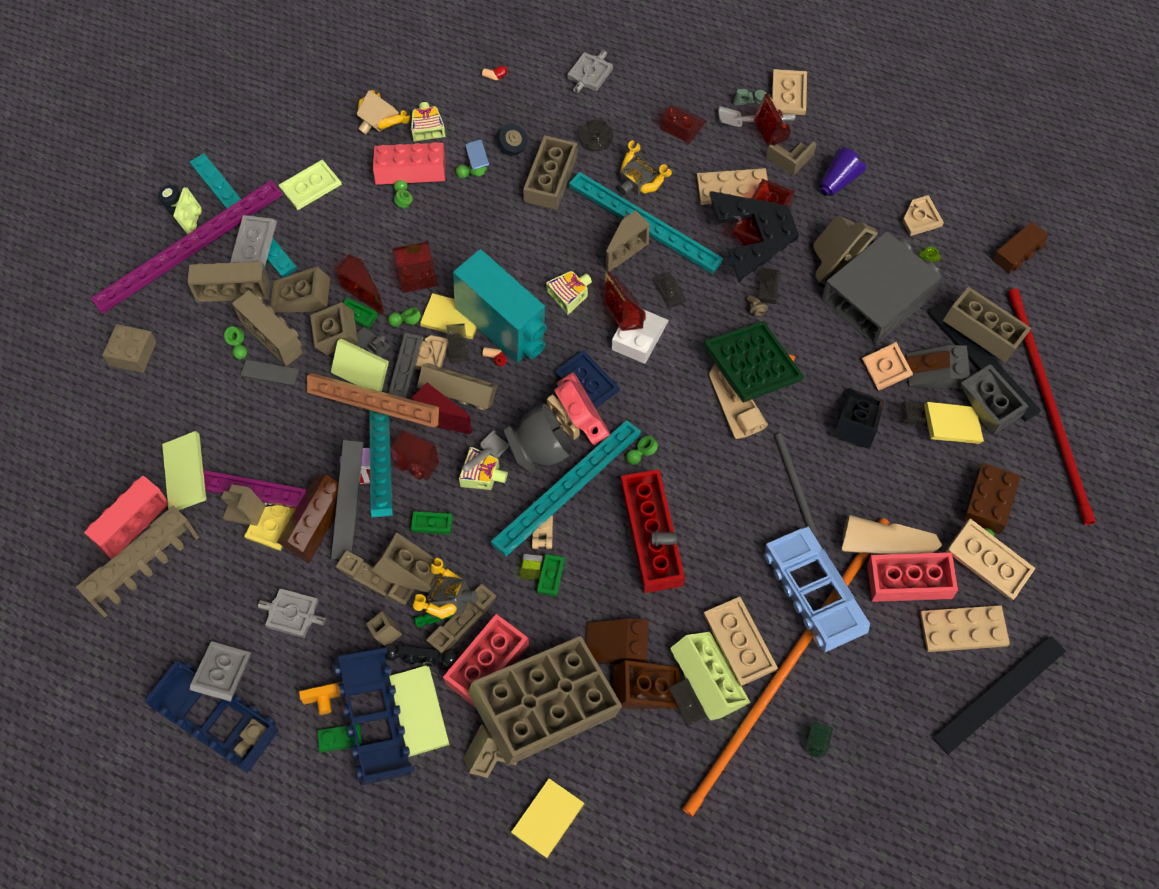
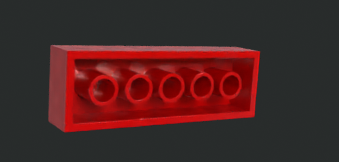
M660 469L621 476V490L644 593L683 587L685 576L677 542L676 545L658 544V546H655V544H651V533L656 530L658 532L674 533Z

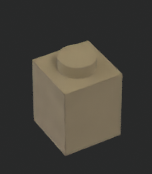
M383 611L366 623L373 637L385 647L402 635L395 621Z

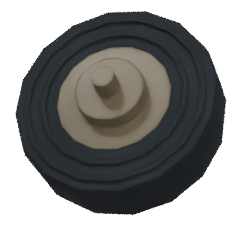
M508 124L499 131L497 143L504 153L512 156L524 151L528 138L526 132L520 126Z

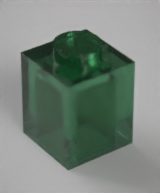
M812 722L804 751L809 752V755L815 758L825 757L829 749L833 727Z

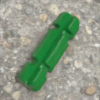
M427 613L425 616L415 617L414 620L417 628H420L427 623L429 625L444 619L432 618Z

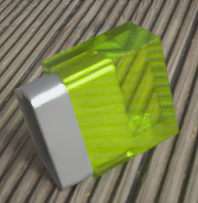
M523 554L520 579L539 581L543 556Z

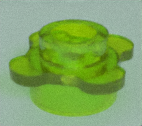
M928 247L925 251L920 252L919 255L920 258L932 263L941 260V255L935 247Z

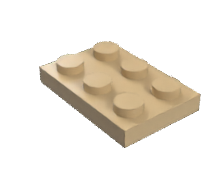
M774 69L771 113L805 115L807 71Z

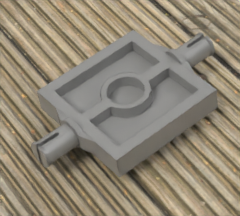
M601 50L598 56L584 52L567 74L569 80L577 83L573 88L575 93H579L583 87L597 92L613 70V65L604 60L607 55L606 51Z
M279 589L272 603L260 600V604H258L259 609L269 611L265 624L266 628L305 638L308 628L312 623L324 626L326 617L315 615L319 602L317 598Z

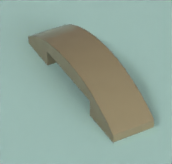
M347 550L336 565L338 570L357 583L404 606L415 591V589L387 582L371 571L373 567L365 563L364 559Z
M483 584L475 590L477 592V601L475 603H467L462 614L454 615L443 627L439 626L426 640L434 649L439 650L441 654L455 645L483 616L497 598Z

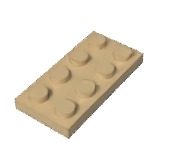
M766 168L697 173L701 205L712 204L709 197L710 191L761 201L770 200Z
M972 519L967 520L946 550L948 553L952 552L954 558L1010 601L1015 599L1035 570L1032 565Z
M741 597L704 612L703 616L739 686L777 671L778 667Z
M1002 605L920 612L927 652L1006 647L1010 645Z

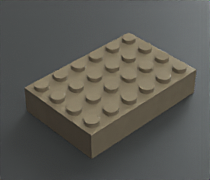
M581 636L472 682L468 691L507 766L616 717L622 708L620 701Z

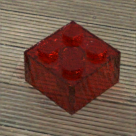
M404 430L401 431L390 447L395 467L403 472L405 470L411 472L412 476L418 480L423 478L428 481L439 464L436 446Z

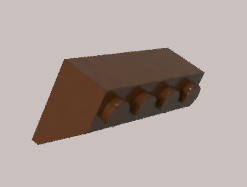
M327 474L315 476L277 543L305 562L310 563L335 519L339 483Z

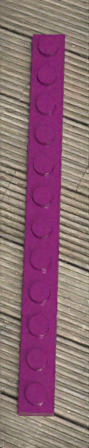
M270 180L92 297L91 300L102 314L240 224L243 215L252 216L282 196L281 191Z

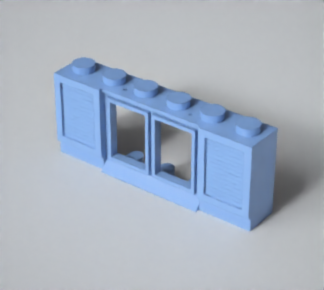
M809 527L799 529L766 544L764 558L767 564L772 565L776 579L778 581L781 580L786 595L794 601L793 605L796 612L801 613L804 618L805 627L812 631L816 645L821 647L824 653L868 633L870 627L868 619ZM817 560L826 577L799 588L790 572ZM831 583L841 600L813 611L804 595Z

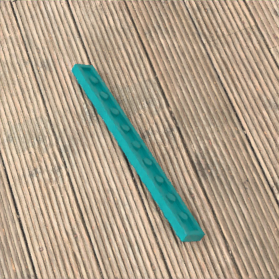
M204 153L189 161L193 169L226 209L241 200ZM272 238L267 261L280 277L284 278L296 271L297 267L274 238Z
M581 172L569 183V188L622 220L627 214H631L636 210L650 224V237L711 274L723 262V258Z
M370 410L371 517L393 515L390 419L389 415Z
M626 420L491 541V545L507 557L641 435V430Z

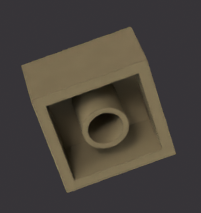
M341 302L310 315L314 347L325 355L335 352L339 339L352 344L358 343L354 311Z
M116 324L102 356L109 366L144 373L157 341L151 331Z

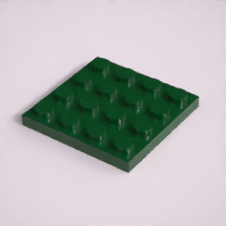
M764 321L711 338L703 343V347L742 403L801 382L804 378V375Z

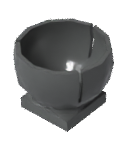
M545 404L536 406L527 412L516 430L512 427L504 430L517 463L530 473L538 471L536 465L556 466L573 457L571 445L563 428L552 431L561 424L555 414Z

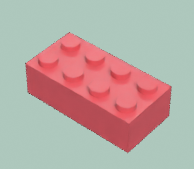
M444 143L374 146L373 171L376 185L394 184L397 180H404L406 183L445 181L446 160Z
M142 476L134 481L131 487L121 494L110 508L105 509L102 515L95 522L91 523L84 533L100 551L110 559H113L168 506V501L157 486Z
M952 552L871 555L867 563L872 602L953 599L958 591Z
M496 614L443 676L445 684L475 707L468 694L472 682L515 664L529 647L528 637Z

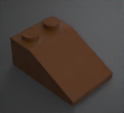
M619 619L587 623L586 645L599 664L617 665L625 660L647 663L649 620Z
M627 660L613 666L614 693L620 701L622 708H681L679 667Z

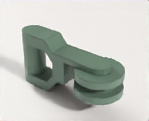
M738 89L733 104L735 106L747 103L762 105L765 104L768 94L764 90H757L753 97L752 92H749L747 89Z

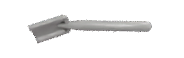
M721 106L718 108L719 122L735 127H741L742 122L793 121L796 118L795 114L748 115L741 117L739 111Z
M493 430L480 444L483 451L464 464L462 467L463 471H470L489 455L499 458L510 444L498 437Z

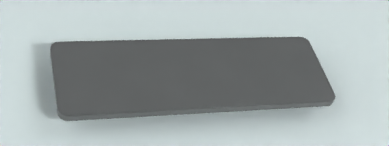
M246 360L241 376L294 385L299 369Z

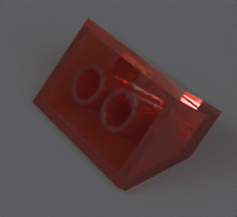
M607 271L605 276L604 305L622 331L643 329V324L646 320L645 311L640 307L639 302L635 300L632 292L628 290L626 285L610 271Z

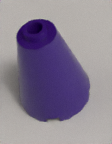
M840 147L836 151L819 184L821 193L825 196H833L866 171V165L864 161L860 163L858 160L860 156L846 147L841 149Z

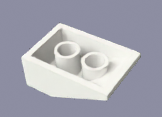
M635 307L615 333L612 339V350L646 364L669 320Z

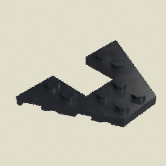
M714 191L709 192L718 224L753 217L762 241L729 249L728 254L738 283L751 272H755L757 267L771 260L777 252L784 250L788 244L798 239L799 233L789 206Z

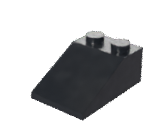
M848 388L833 436L842 441L854 443L859 447L870 449L878 430L884 400Z

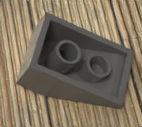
M946 345L907 353L906 357L941 351L950 352L949 368L913 373L912 376L908 377L909 387L963 389L960 385L961 382L970 377L967 346Z
M991 364L960 384L980 421L992 435L1021 418L1028 408L1023 399Z

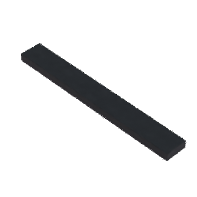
M944 303L929 311L928 315L955 345L967 346L968 359L979 371L991 364L1028 405V408L1021 417L1024 422L1041 412V409L986 349L943 321L950 310Z
M1050 636L937 734L933 740L949 755L1061 657L1066 650Z

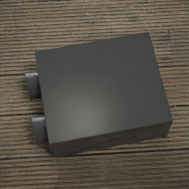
M887 231L827 280L822 301L876 346L935 295L942 276L934 263L928 260L923 261L914 254L906 240L902 238L896 239Z

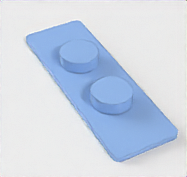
M482 140L465 145L472 169L489 165Z

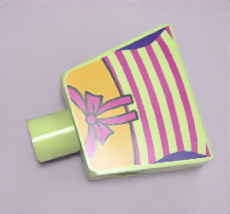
M427 102L420 103L419 109H414L412 112L411 130L413 141L446 137L444 124L437 107H429Z
M570 271L546 283L547 293L568 315L588 297L587 285L592 283V280L588 274L578 278L574 272Z
M470 447L464 464L482 451ZM489 455L470 471L465 472L462 469L459 482L461 487L491 490L494 481L506 482L508 472L498 470L499 460Z

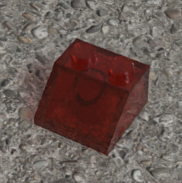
M670 106L661 117L660 130L690 144L707 120L680 106Z

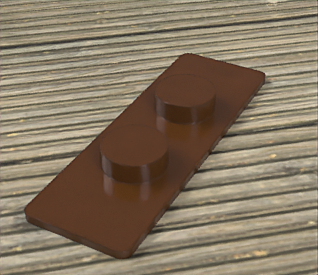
M949 351L905 357L912 373L950 367Z

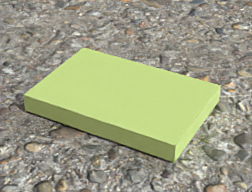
M321 160L279 184V188L294 207L299 210L342 184L327 164Z
M339 339L331 373L355 385L382 392L389 361L350 342Z

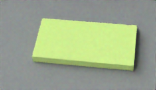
M194 431L162 444L168 509L174 506L179 511L205 501L206 492L199 433Z
M423 666L389 676L391 685H395L396 688L394 699L396 706H400L401 713L398 717L400 725L405 728L403 737L405 745L410 750L409 757L450 745L430 667Z

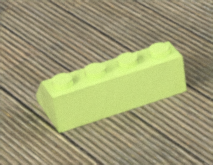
M710 632L686 635L670 648L710 721L722 718L751 703L743 688L739 686L727 660Z

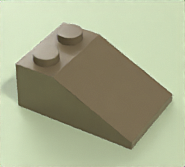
M636 210L623 218L606 250V271L608 273L649 244L650 224Z
M317 266L275 280L273 282L270 307L274 312H314L327 308L330 277Z
M396 533L388 542L371 570L387 582L430 593L437 577L441 576V573L433 574L431 572V564L435 565V558L399 533Z

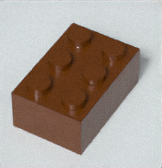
M982 463L977 471L962 521L967 522V520L972 519L983 529L989 528L994 533L1001 534L1007 525L1021 475Z

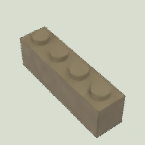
M427 363L421 367L417 388L421 389L428 382L448 399L453 398L458 400L457 402L460 404L468 405L469 403L475 405L477 409L486 410L493 405L498 384Z

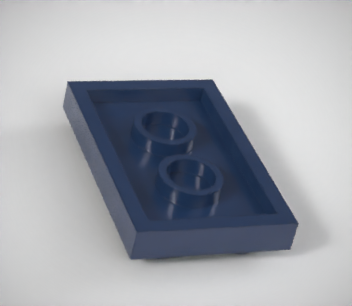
M584 350L555 370V375L560 380L572 372L575 373L595 408L619 392L617 384Z

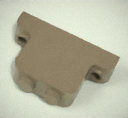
M836 216L814 243V250L822 261L816 271L818 282L826 285L827 280L858 256L878 234L876 229L862 222L855 224L842 216Z

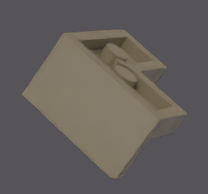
M813 141L808 147L800 143L791 153L778 144L775 147L770 144L767 149L766 158L794 176L814 155L817 143Z
M231 485L229 492L224 491L221 497L228 505L223 519L229 522L258 526L266 505L249 487Z
M481 724L463 760L469 773L488 778L496 762L505 761L486 725Z

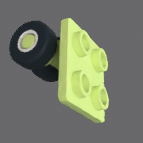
M164 186L159 191L158 198L165 205L167 211L174 215V218L188 235L197 227V220L202 212L201 206L188 188H183L180 194L176 186Z

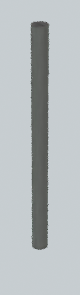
M778 433L775 435V439L804 520L815 538H818L817 529L783 435Z

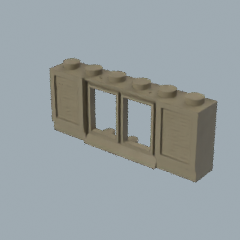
M172 506L155 520L149 529L107 564L95 570L76 588L105 618L107 614L98 605L100 602L109 597L114 604H119L121 598L115 592L119 586L124 583L130 590H135L137 584L130 577L138 570H141L146 577L152 576L153 571L146 564L155 556L161 563H167L168 557L162 550L170 543L177 550H182L184 545L177 537L186 530L196 540L199 536L189 521Z

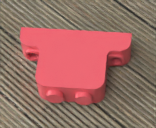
M572 372L558 381V387L554 390L572 422L577 428L583 430L591 443L596 446L603 442L610 435V432L576 374ZM594 428H598L597 434H593Z

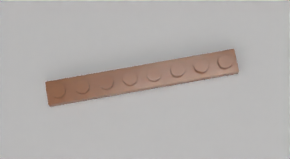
M313 373L307 375V393L433 428L438 426L439 407Z

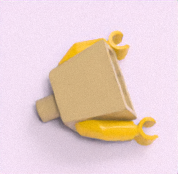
M369 90L366 96L361 98L358 103L357 116L363 120L358 129L364 134H367L372 127L381 132L392 125L410 122L411 116H407L406 111H401L399 115V112L381 99L380 93L375 94L374 90Z

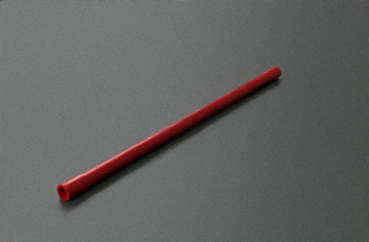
M1009 290L1008 296L1017 319L1029 326L1019 290ZM1030 330L1025 336L1024 342L1079 505L1083 524L1091 525L1096 520L1088 503Z

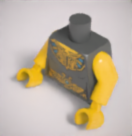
M631 140L628 144L630 151L626 153L620 169L622 184L618 187L619 191L626 195L631 190L638 196L642 193L655 192L664 181V177L671 176L672 171L668 169L664 173L667 165L663 164L657 170L638 154L634 155L635 152L640 150V144L637 143L633 149L634 141Z
M435 558V565L431 564V572L433 574L441 573L442 576L437 577L427 600L422 594L415 596L413 607L416 611L425 609V612L429 613L432 618L438 617L443 619L452 615H460L463 613L467 603H475L477 601V592L470 591L466 580L448 568L444 569L443 561Z

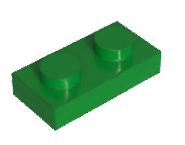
M346 298L343 302L354 311L355 323L369 330L377 319L378 312L349 298Z
M413 511L411 531L412 533L451 535L453 514Z
M545 554L537 594L557 597L565 564L564 557Z
M356 724L359 744L362 746L361 725ZM346 726L318 730L320 753L347 749L352 746L351 737L348 738L346 735Z

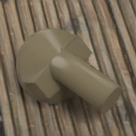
M752 295L747 297V301L751 303L750 313L755 316L764 315L768 310V306Z

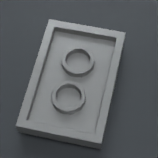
M243 215L230 263L258 261L263 262L265 267L277 221L270 218Z
M211 641L191 682L190 690L231 701L248 664L251 652Z

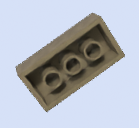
M544 135L523 189L525 203L558 210L578 157L577 143Z
M263 262L198 263L189 265L188 285L196 302L236 301L249 290L254 295L258 294L262 300L269 299L270 280Z
M970 287L954 303L943 320L1005 363L1031 330L1029 326Z
M249 290L232 303L240 323L286 367L303 354L302 344L297 338L299 336L293 328L289 329L286 326L285 320L281 316L277 317L269 305L265 306L258 294L254 295Z

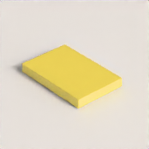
M432 293L420 325L473 339L477 328L455 309V299Z
M933 402L924 404L931 439L980 444L984 441L979 419L973 407Z
M279 505L265 507L258 526L250 525L244 537L281 551L283 546L278 544L277 541L296 509Z
M548 779L511 833L547 859L584 806V803L554 781Z

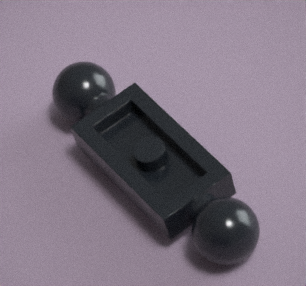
M389 644L385 647L388 650L385 655L387 660L393 661L399 657L404 663L409 665L421 663L427 667H435V665L442 666L443 663L446 667L451 668L459 659L458 655L453 651L441 654L439 650L399 646L398 648L394 644Z

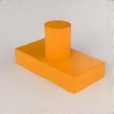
M339 683L299 691L300 700L303 704L317 702L319 714L331 713L330 699L339 697L337 692V684Z

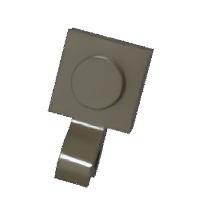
M252 719L239 735L243 741L235 747L234 751L236 754L243 758L249 749L256 745L267 728Z

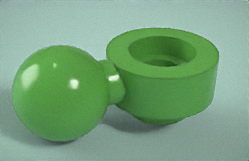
M471 164L468 167L459 165L455 173L459 178H466L469 174L479 177L485 173L487 167L483 166L472 169Z
M397 180L394 183V189L397 192L394 196V202L401 208H408L413 201L412 195L406 191L407 183L404 180Z
M412 307L405 310L401 315L397 312L391 313L388 317V322L393 327L400 326L403 321L406 324L413 325L419 321L421 314L418 308Z
M239 327L227 328L224 333V339L228 344L234 345L232 350L233 356L237 359L245 358L247 356V348L241 345L244 340L243 330Z
M652 436L643 437L637 445L638 449L630 450L626 454L627 462L631 465H636L640 462L642 455H652L658 448L657 441Z

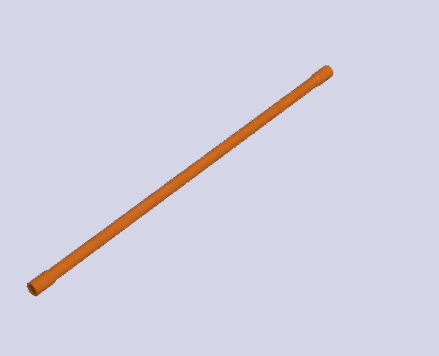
M880 518L878 523L886 525L891 524L885 518ZM858 553L842 576L847 586L869 554ZM835 589L832 590L821 608L839 600L840 597ZM806 629L702 783L682 808L691 817L694 816L721 772L814 637L811 630Z

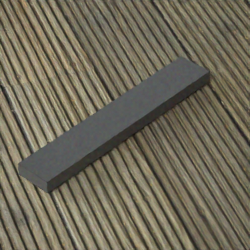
M343 440L331 559H341L346 550L353 553L364 442Z

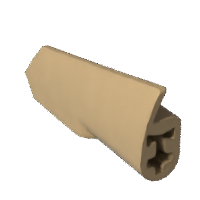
M714 364L709 372V377L734 438L747 437L765 429L768 424L753 399L742 403L717 365Z
M848 515L842 537L843 545L841 551L877 555L934 553L942 544L937 535L900 524L886 525Z

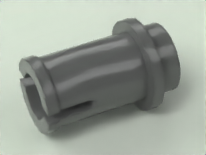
M656 530L651 533V544H655V546H658V544L676 545V532L667 533Z

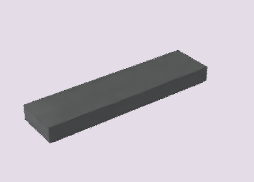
M404 332L388 394L408 399L423 341L422 336Z

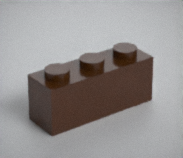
M1030 222L997 250L992 261L1008 274L1013 270L1017 271L1023 265V261H1029L1037 249L1041 251L1045 247L1049 234L1034 222Z

